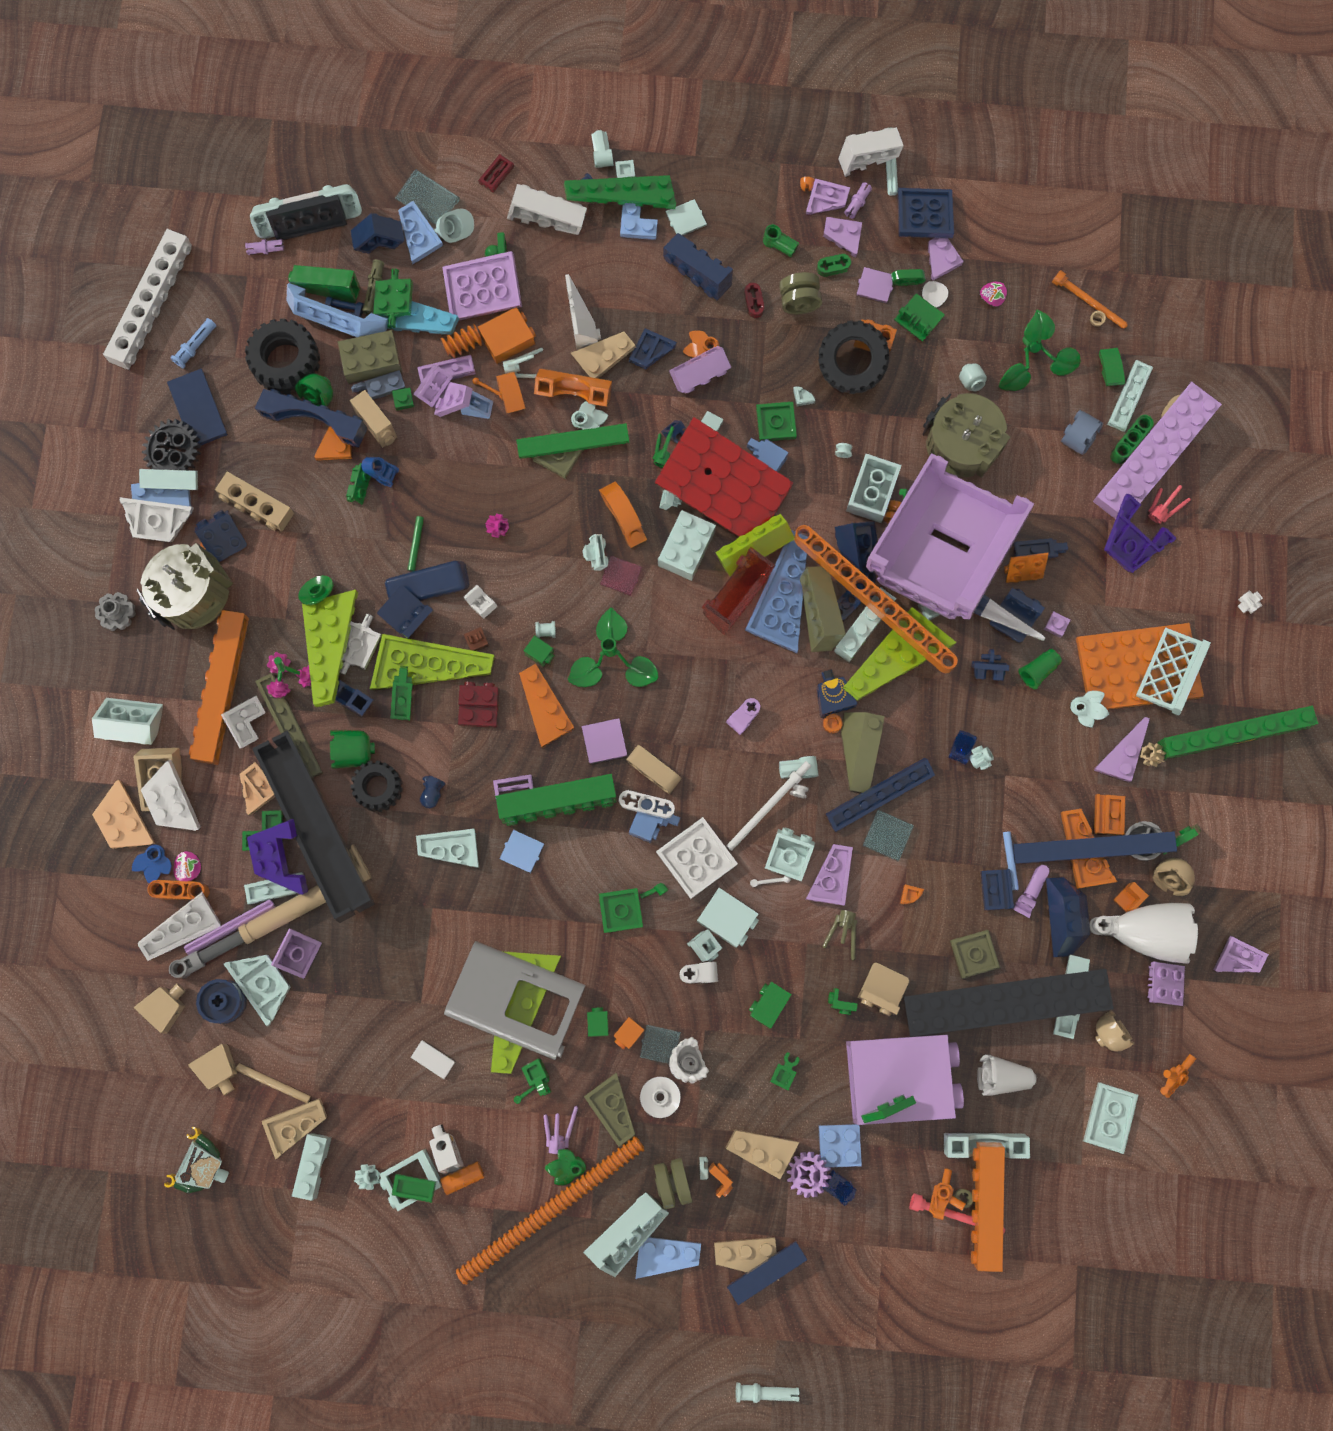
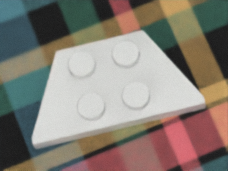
M120 497V503L123 504L126 512L125 517L130 524L132 536L135 538L173 542L194 507Z
M170 759L144 785L141 792L156 825L198 830L201 826L174 764Z

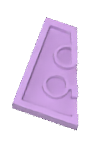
M449 382L435 403L436 409L434 414L442 417L468 407L473 389L465 385Z

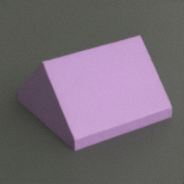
M289 928L271 965L304 979L322 943Z

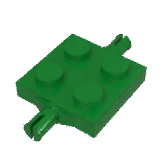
M396 268L391 270V279L375 282L373 314L389 318L388 328L391 329L392 327L396 328V318L411 315L413 281L411 278L398 279L399 270Z

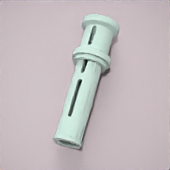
M736 1383V1402L741 1400L753 1401L754 1403L760 1402V1400L799 1402V1387H760L758 1383L753 1385Z

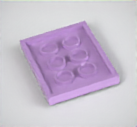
M512 251L442 267L449 313L458 315L459 320L522 307L515 258Z

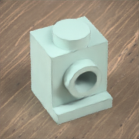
M708 929L700 932L687 943L702 962L707 960L709 962L713 961L719 956L717 952L722 949Z

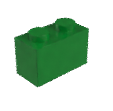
M770 982L769 985L764 984L759 992L762 995L758 1002L754 1000L749 1008L751 1012L750 1017L769 1029L772 1028L792 995L773 982Z

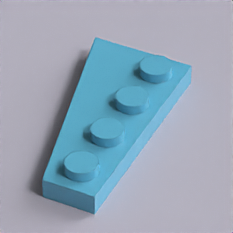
M412 301L411 315L396 318V328L392 327L394 331L412 330V332L419 333L420 331H428L434 334L452 335L459 317L458 315Z

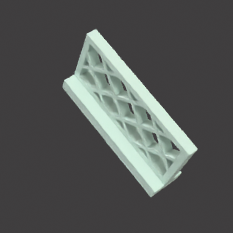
M1165 627L1136 697L1172 710V713L1180 715L1211 642L1206 640L1202 642ZM1166 635L1175 637L1177 643L1168 646L1165 641ZM1189 642L1196 645L1194 651L1186 654L1183 644ZM1179 646L1183 655L1173 658L1169 649ZM1166 651L1170 660L1160 663L1158 654ZM1185 658L1188 666L1185 669L1179 670L1175 661ZM1172 663L1176 672L1166 675L1162 666ZM1159 668L1163 677L1153 680L1150 672L1153 669ZM1178 675L1180 685L1172 687L1168 678ZM1165 680L1169 689L1159 692L1155 683ZM1152 684L1155 694L1149 696L1142 693L1144 687ZM1170 692L1173 697L1172 703L1164 702L1161 695Z

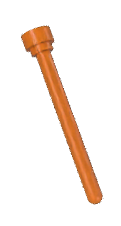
M1060 270L1053 279V284L1061 287L1064 286L1097 311H1102L1108 319L1122 329L1128 326L1126 321L1067 280L1068 277H1066V273Z

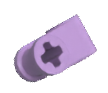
M754 698L747 699L729 717L726 723L741 735L758 715L760 703ZM747 705H755V712L753 710H751L750 712L747 711Z

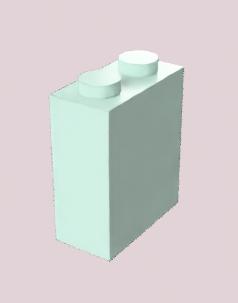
M718 888L697 922L737 948L738 945L743 946L748 938L745 935L749 928L753 930L759 920L756 918L758 916L757 912Z

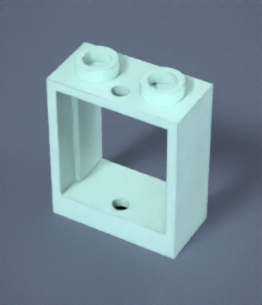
M426 1149L379 1174L381 1177L379 1179L380 1185L383 1190L387 1189L390 1195L388 1200L393 1209L396 1208L399 1211L417 1200L408 1199L402 1203L398 1196H392L393 1184L388 1175L416 1159L419 1160L428 1180L437 1181L435 1190L442 1187L441 1178Z

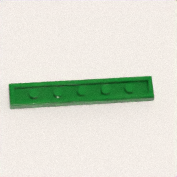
M627 423L522 438L516 439L519 459L626 444L629 443Z

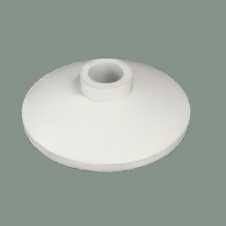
M652 1078L645 1083L641 1090V1105L653 1117H668L679 1106L680 1091L677 1085L669 1078ZM658 1093L664 1095L662 1101L657 1100L656 1096Z

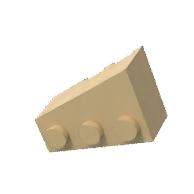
M735 1129L725 1148L781 1179L799 1142Z

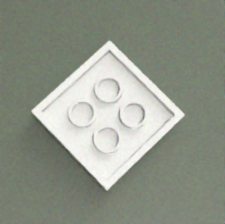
M703 817L656 851L690 899L738 865Z

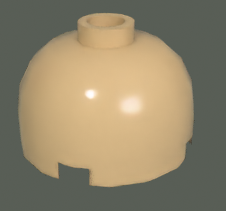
M1168 858L1157 866L1153 880L1163 891L1167 892V889L1174 892L1173 895L1185 896L1189 894L1194 885V870L1183 859Z
M1110 1010L1097 1021L1096 1031L1098 1036L1095 1038L1101 1047L1106 1046L1109 1050L1115 1052L1123 1051L1134 1045V1042L1131 1041L1132 1037L1121 1020L1116 1021L1114 1019L1116 1014Z

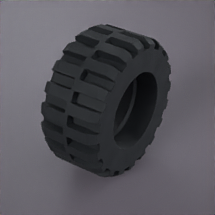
M281 318L280 321H276V319L270 320L268 324L264 322L260 325L261 328L259 330L255 329L252 332L253 337H249L247 340L249 346L245 347L246 363L257 382L263 385L265 389L269 391L274 389L280 393L284 391L285 394L291 393V390L296 392L295 385L301 378L309 374H315V371L319 370V349L311 333L302 324L298 325L297 321L290 320L288 322L287 319ZM282 345H293L299 348L297 358L290 365L283 368H274L267 365L268 357L275 348Z
M859 320L840 323L837 327L831 329L822 340L821 347L819 348L818 361L825 380L833 388L850 394L863 393L875 387L884 377L889 364L890 353L888 343L882 333L874 328L873 325ZM849 340L862 341L871 351V363L867 370L859 375L844 373L838 367L836 361L838 349Z

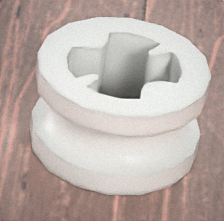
M794 784L792 786L793 790L789 794L799 798H806L805 792L808 791V788Z

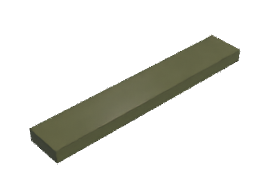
M270 673L256 680L255 682L280 733L288 730L294 737L313 778L323 774L286 697L275 698L268 693L267 685H270V682H275V675Z

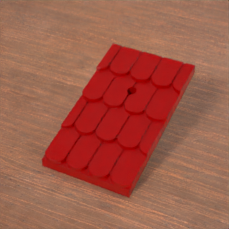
M695 417L691 420L655 481V484L738 537L749 533L755 527L764 524L774 517L793 486V482Z

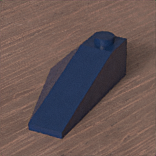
M875 521L836 526L835 538L841 555L876 584V574L870 572L866 567L868 557L877 544ZM862 583L856 584L858 589H865Z

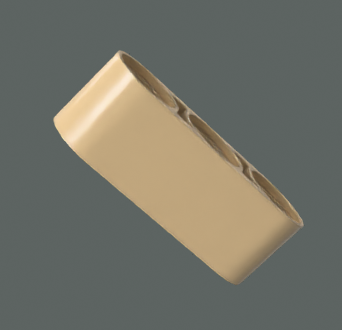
M637 745L626 759L631 766L668 794L673 791L682 779L677 773L640 745Z

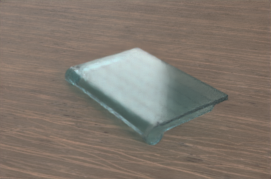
M415 169L395 199L404 205L414 201L424 217L436 225L438 219L445 213L450 212L454 205L459 202L460 197Z

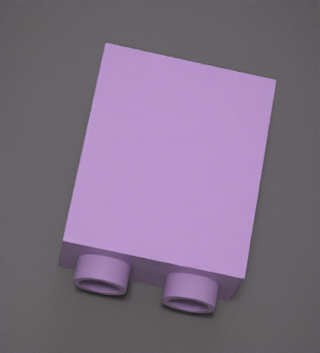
M948 1035L846 1041L853 1123L864 1125L956 1118L955 1109L963 1108L962 1086L960 1083L952 1084L951 1067H959V1049L956 1042L948 1043ZM903 1094L905 1097L914 1096L916 1104L885 1119L864 1123L861 1115L878 1109L877 1106L885 1102L892 1103L893 1098Z

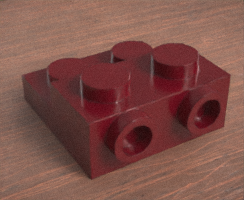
M464 682V685H460L458 725L497 727L499 688L495 687L494 683H483V686H476L474 682Z

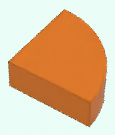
M905 884L900 904L915 902L921 897L924 889Z

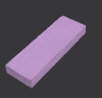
M471 355L434 363L453 376L452 379L476 374ZM434 364L417 367L421 382Z

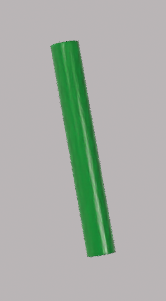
M421 516L416 517L407 569L410 572L415 571L424 521V517Z

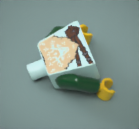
M192 1127L196 1132L194 1136L187 1134V1138L196 1140V1142L192 1141L177 1174L167 1175V1177L172 1179V1183H164L165 1187L174 1186L175 1189L182 1192L193 1193L202 1191L204 1188L209 1189L213 1180L221 1183L226 1181L229 1172L219 1168L222 1163L219 1150L196 1127Z

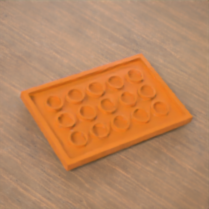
M1190 623L1077 637L1076 642L1085 692H1103L1105 695L1100 703L1107 710L1154 704L1136 697V694L1166 627L1192 638ZM1166 635L1165 641L1168 646L1177 643L1175 637ZM1189 642L1183 644L1186 654L1195 650L1194 644ZM1179 646L1169 649L1173 658L1183 655ZM1166 651L1158 654L1160 663L1170 660ZM1185 658L1175 661L1179 670L1185 669L1188 666ZM1172 663L1162 666L1166 675L1176 672ZM1159 668L1153 669L1150 672L1153 680L1163 677ZM1199 672L1187 700L1204 697ZM1178 675L1168 678L1172 687L1180 685ZM1165 680L1155 683L1159 692L1169 689ZM1152 684L1144 687L1142 693L1149 696L1155 694ZM1170 692L1161 695L1164 702L1173 701Z

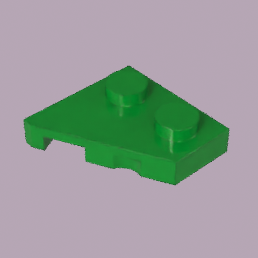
M1198 824L1193 827L1187 826L1179 831L1180 835L1176 837L1177 847L1199 835L1201 829Z

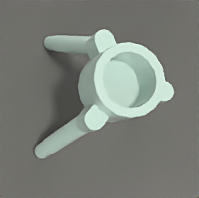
M543 348L504 361L505 374L514 372L516 378H535L537 374H517L520 371L519 363L534 358V355L542 352Z

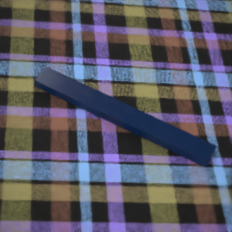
M1175 831L1013 844L1015 864L1177 852Z

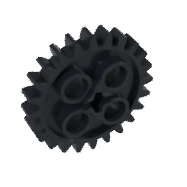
M167 419V424L160 421V427L154 425V432L149 430L151 436L145 437L148 443L142 444L146 447V450L142 451L143 454L147 455L143 459L148 462L146 467L154 470L189 471V467L195 468L193 462H199L196 455H201V453L197 449L201 448L202 445L197 443L201 439L196 436L197 431L193 430L192 426L177 419H174V421ZM158 446L169 448V451L164 448H158ZM177 448L178 450H182V451H183V450H186V452H180V451H177V450H174V449Z

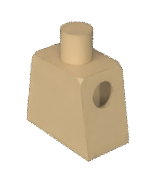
M178 983L170 991L166 987H159L134 1008L160 1033H168L185 1007L179 998L186 990Z
M227 1044L217 1046L188 1064L208 1090L219 1086L223 1095L234 1090L229 1079L236 1076L238 1072Z

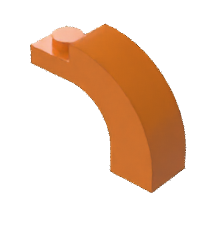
M613 482L600 489L599 492L604 503L618 522L628 546L632 548L646 541L647 538L641 527V522L621 487L616 482Z

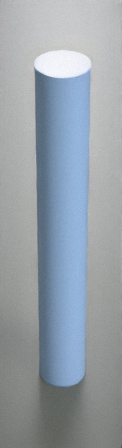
M1003 832L1007 865L1011 874L1012 891L1019 890L1011 832Z

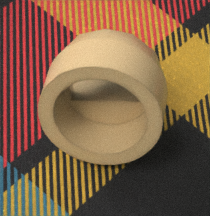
M1095 311L1090 316V322L1093 326H1101L1106 320V316L1102 311ZM1093 318L1099 319L1101 322L1095 321Z

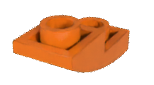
M511 372L496 376L506 413L525 409L515 373Z

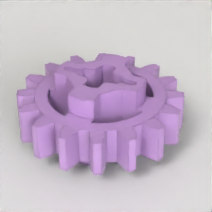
M803 1152L800 1153V1157L794 1156L795 1163H789L792 1170L787 1171L788 1174H791V1178L787 1179V1181L793 1182L791 1189H798L797 1195L804 1193L805 1198L810 1197V1195L817 1197L818 1193H824L822 1187H829L826 1179H831V1176L827 1175V1172L831 1169L829 1167L825 1168L824 1165L827 1161H820V1154L814 1156V1152H808V1154ZM805 1161H812L815 1164L810 1166ZM808 1184L812 1189H808L803 1185Z

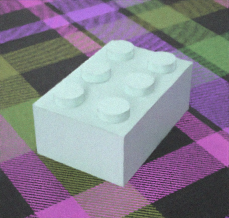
M866 454L846 512L882 523L902 465Z
M681 510L658 558V566L692 581L714 536L716 525Z

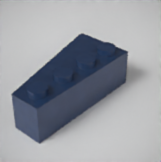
M677 233L664 246L663 256L666 262L676 266L682 275H687L692 283L697 287L700 286L710 298L713 297L718 301L732 286L733 269L729 266L724 268L721 265L722 261L717 258L712 260L705 250H697L696 245L681 234Z

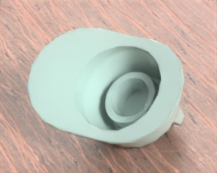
M456 209L442 215L438 219L434 231L446 242H456L471 235L474 229V218L468 210Z

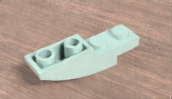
M1069 955L1065 974L1088 971L1090 959ZM1080 1014L1056 1017L1053 1034L1074 1039Z

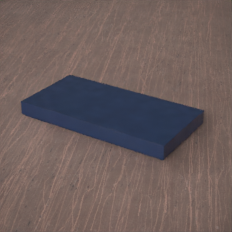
M202 369L167 382L181 420L197 431L196 436L201 439L197 442L198 444L203 445L228 435Z

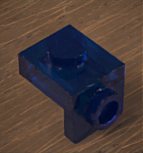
M959 730L948 757L966 765L969 761L971 750L977 741V736Z
M832 1170L829 1174L831 1179H826L829 1187L822 1188L837 1198L842 1205L846 1206L848 1202L853 1200L857 1189L849 1180Z

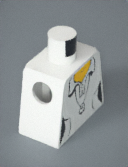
M443 1124L433 1127L432 1132L435 1139L430 1140L429 1143L438 1172L447 1175L464 1168L465 1166L454 1137L449 1133L446 1134ZM446 1144L445 1149L442 1150V1146Z

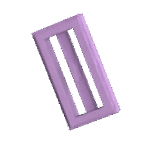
M532 775L493 781L495 796L499 795V792L523 788L533 789ZM528 780L529 782L526 784L498 788V785L500 784L513 783Z

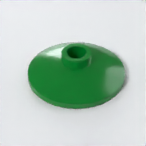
M322 575L307 581L299 591L298 598L300 602L305 605H313L324 600L333 589L332 579Z

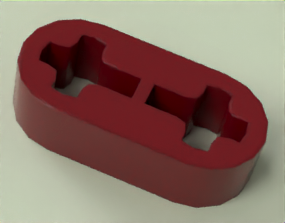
M749 283L746 285L744 292L747 311L752 318H759L764 313L761 288L756 283ZM751 289L755 292V298H752ZM754 303H756L759 309L758 312H755V309H753Z

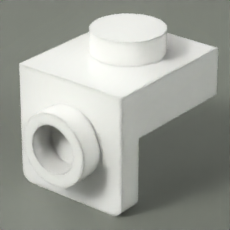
M478 585L464 596L470 607L483 619L497 607L496 603Z

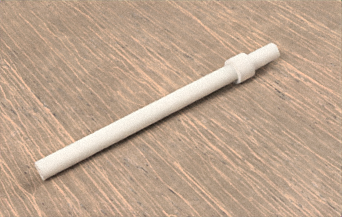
M805 761L796 772L793 771L789 775L790 778L726 845L731 851L791 787L802 780L801 777L811 765Z

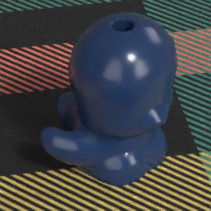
M428 775L422 778L425 789L420 796V803L425 808L431 809L438 804L439 798H441L440 790L446 783Z

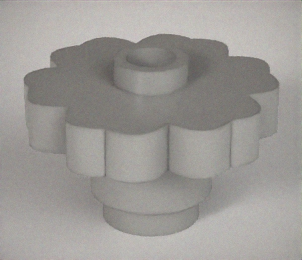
M119 592L114 595L106 594L99 599L100 605L95 607L96 619L101 621L102 627L111 631L116 630V628L120 630L125 629L126 626L131 624L130 618H133L136 614L135 605L130 602V598Z

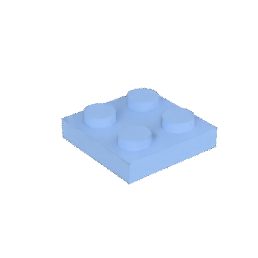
M818 1125L820 1161H827L824 1165L825 1167L862 1166L859 1125Z

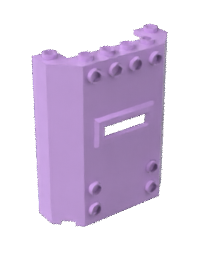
M931 453L868 557L866 567L870 572L874 571L878 575L877 580L881 585L948 619H955L956 616L970 619L1027 520L1034 503L1030 502L1027 498L1017 495L1013 504H1011L1006 499H1001L987 490H982L973 483L966 482L956 475L946 472L948 461L944 460L941 456ZM935 529L970 548L968 552H965L931 535V533Z

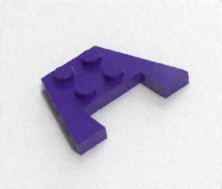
M1126 494L1104 550L1126 571L1133 573L1149 561L1152 555L1162 551L1165 545L1169 542H1174L1176 537L1167 528L1163 527L1152 541L1130 522V519L1141 504L1131 494Z
M294 819L248 836L247 840L254 874L303 895L308 892L305 875L289 874L282 838L292 839L297 836Z

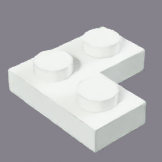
M254 696L221 714L239 748H243L258 739L249 722L266 712L257 696Z

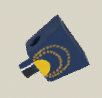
M832 670L822 672L824 682L817 685L820 717L856 708V699L843 689L847 683L845 678L835 679Z

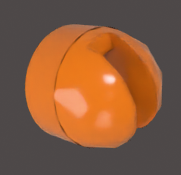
M802 177L800 179L801 189L805 191V188H808V192L813 189L815 179L812 177Z

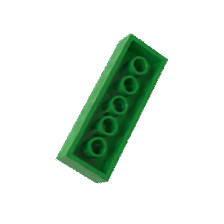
M612 774L495 796L499 819L503 824L506 823L507 826L516 825L521 820H526V822L537 821V817L545 816V819L554 818L556 814L563 812L564 815L576 813L575 810L579 809L591 811L595 809V806L602 805V808L614 806L613 803L617 802Z

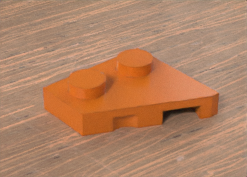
M329 426L315 454L316 461L352 459V445L343 443Z

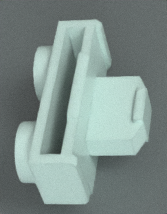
M594 534L589 538V545H585L583 548V557L586 561H591L594 570L601 571L608 566V557L604 553L606 542L602 538V534Z

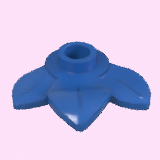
M151 845L146 849L145 853L137 855L132 864V871H144L145 878L150 884V882L158 880L161 873L170 874L172 865L171 861L165 856V851L161 846ZM155 851L158 852V857L156 858L153 857Z

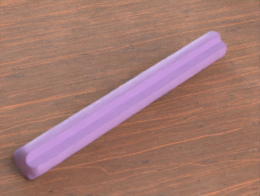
M267 900L185 945L186 953L189 955L197 950L200 951L238 930V927L248 924L249 921L274 909V902Z

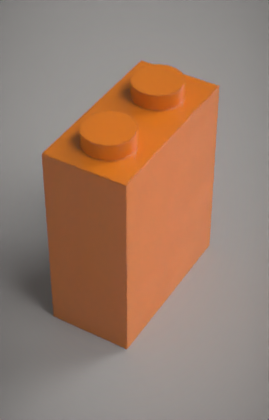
M517 307L478 326L479 335L496 364L535 345V332L532 327L528 328L524 313L519 312Z

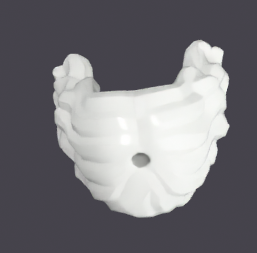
M693 1037L684 1039L677 1047L673 1048L669 1067L671 1073L677 1079H681L685 1083L689 1081L692 1084L707 1077L709 1070L705 1067V1062L702 1059L696 1039Z

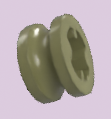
M958 1189L954 1193V1197L961 1200L959 1195L966 1193L968 1201L964 1208L970 1207L973 1203L971 1192L966 1189Z

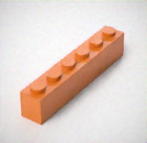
M976 1142V1148H973V1160L976 1161V1169L972 1171L973 1181L976 1182L975 1189L972 1190V1200L975 1202V1210H972V1222L975 1223V1231L972 1230L971 1240L974 1243V1251H971V1263L974 1264L977 1271L1003 1272L1005 1147L1000 1142Z

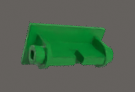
M362 463L352 469L350 482L355 484L349 485L346 497L348 502L353 503L355 500L363 505L371 476L362 470Z

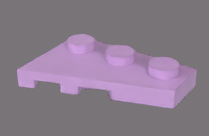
M832 845L805 900L845 906L853 847Z

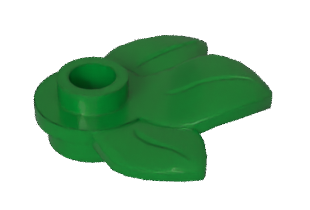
M559 1149L558 1159L548 1163L545 1169L551 1176L555 1177V1185H567L575 1177L581 1176L585 1172L586 1165L572 1151Z

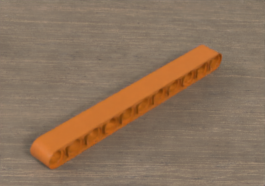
M801 525L797 528L794 537L797 546L939 671L950 673L955 668L958 659L943 643L807 525ZM805 533L807 534L808 538L801 539L799 537V534ZM816 545L820 546L822 551L817 552L813 547ZM833 558L837 563L830 564L827 559ZM844 570L849 571L851 576L845 577L841 572ZM862 583L865 589H858L856 584ZM870 596H877L879 602H873ZM890 608L894 614L888 615L884 609ZM899 621L907 622L908 627H901ZM914 634H920L923 640H916ZM928 647H935L937 649V653H931L928 650ZM943 659L950 660L952 666L944 665Z

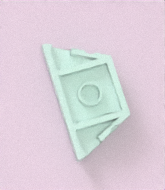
M269 955L224 963L265 1025H271L291 987L279 969L271 965L273 961Z

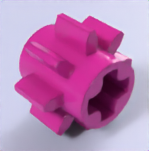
M501 514L490 515L485 523L486 532L491 533L492 537L499 538V535L505 536L509 529L508 519L503 518Z

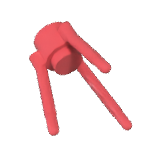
M1181 485L1171 494L1164 505L1159 504L1156 506L1163 489L1160 488L1153 504L1148 510L1150 513L1148 516L1152 521L1157 524L1165 523L1169 517L1191 500L1187 498L1167 513V506L1181 490Z

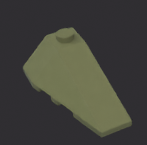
M844 712L841 736L850 791L863 793L871 787L885 716L867 712Z

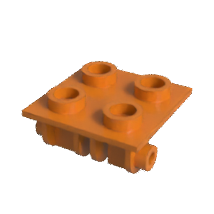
M1048 553L1010 557L1009 564L1004 566L1005 574L1007 573L1006 583L1042 579Z

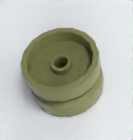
M807 272L795 273L780 281L779 288L782 295L781 302L784 312L796 315L805 314L818 309L822 305V295L819 291L820 282L816 274Z
M682 1158L671 1160L672 1174L668 1173L665 1163L654 1165L656 1186L665 1210L675 1207V1193L678 1194L682 1205L693 1203Z

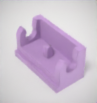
M434 364L413 395L433 407L453 376Z

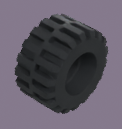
M370 761L368 765H361V769L354 772L356 776H352L351 779L353 782L351 784L352 795L356 798V801L364 808L373 812L374 810L382 812L384 809L387 811L391 805L395 806L397 804L396 800L401 798L400 792H403L401 787L403 783L398 772L389 764L382 763L381 761H376V763ZM377 776L385 777L387 780L386 791L378 797H371L367 793L369 781Z

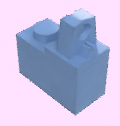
M751 438L747 444V448L753 452V456L777 472L780 471L787 460L788 452L767 439L765 442L762 440L758 442Z
M645 799L641 803V807L645 810L651 809L653 805L649 799ZM655 801L656 807L653 812H657V808L662 809L663 814H667L668 811L671 812L672 809H669V806L660 807L658 806L659 802ZM637 812L629 834L651 843L652 839L656 840L660 829L657 828L658 825L662 827V825L667 826L670 823L678 826L680 817L672 815L670 818L665 819Z

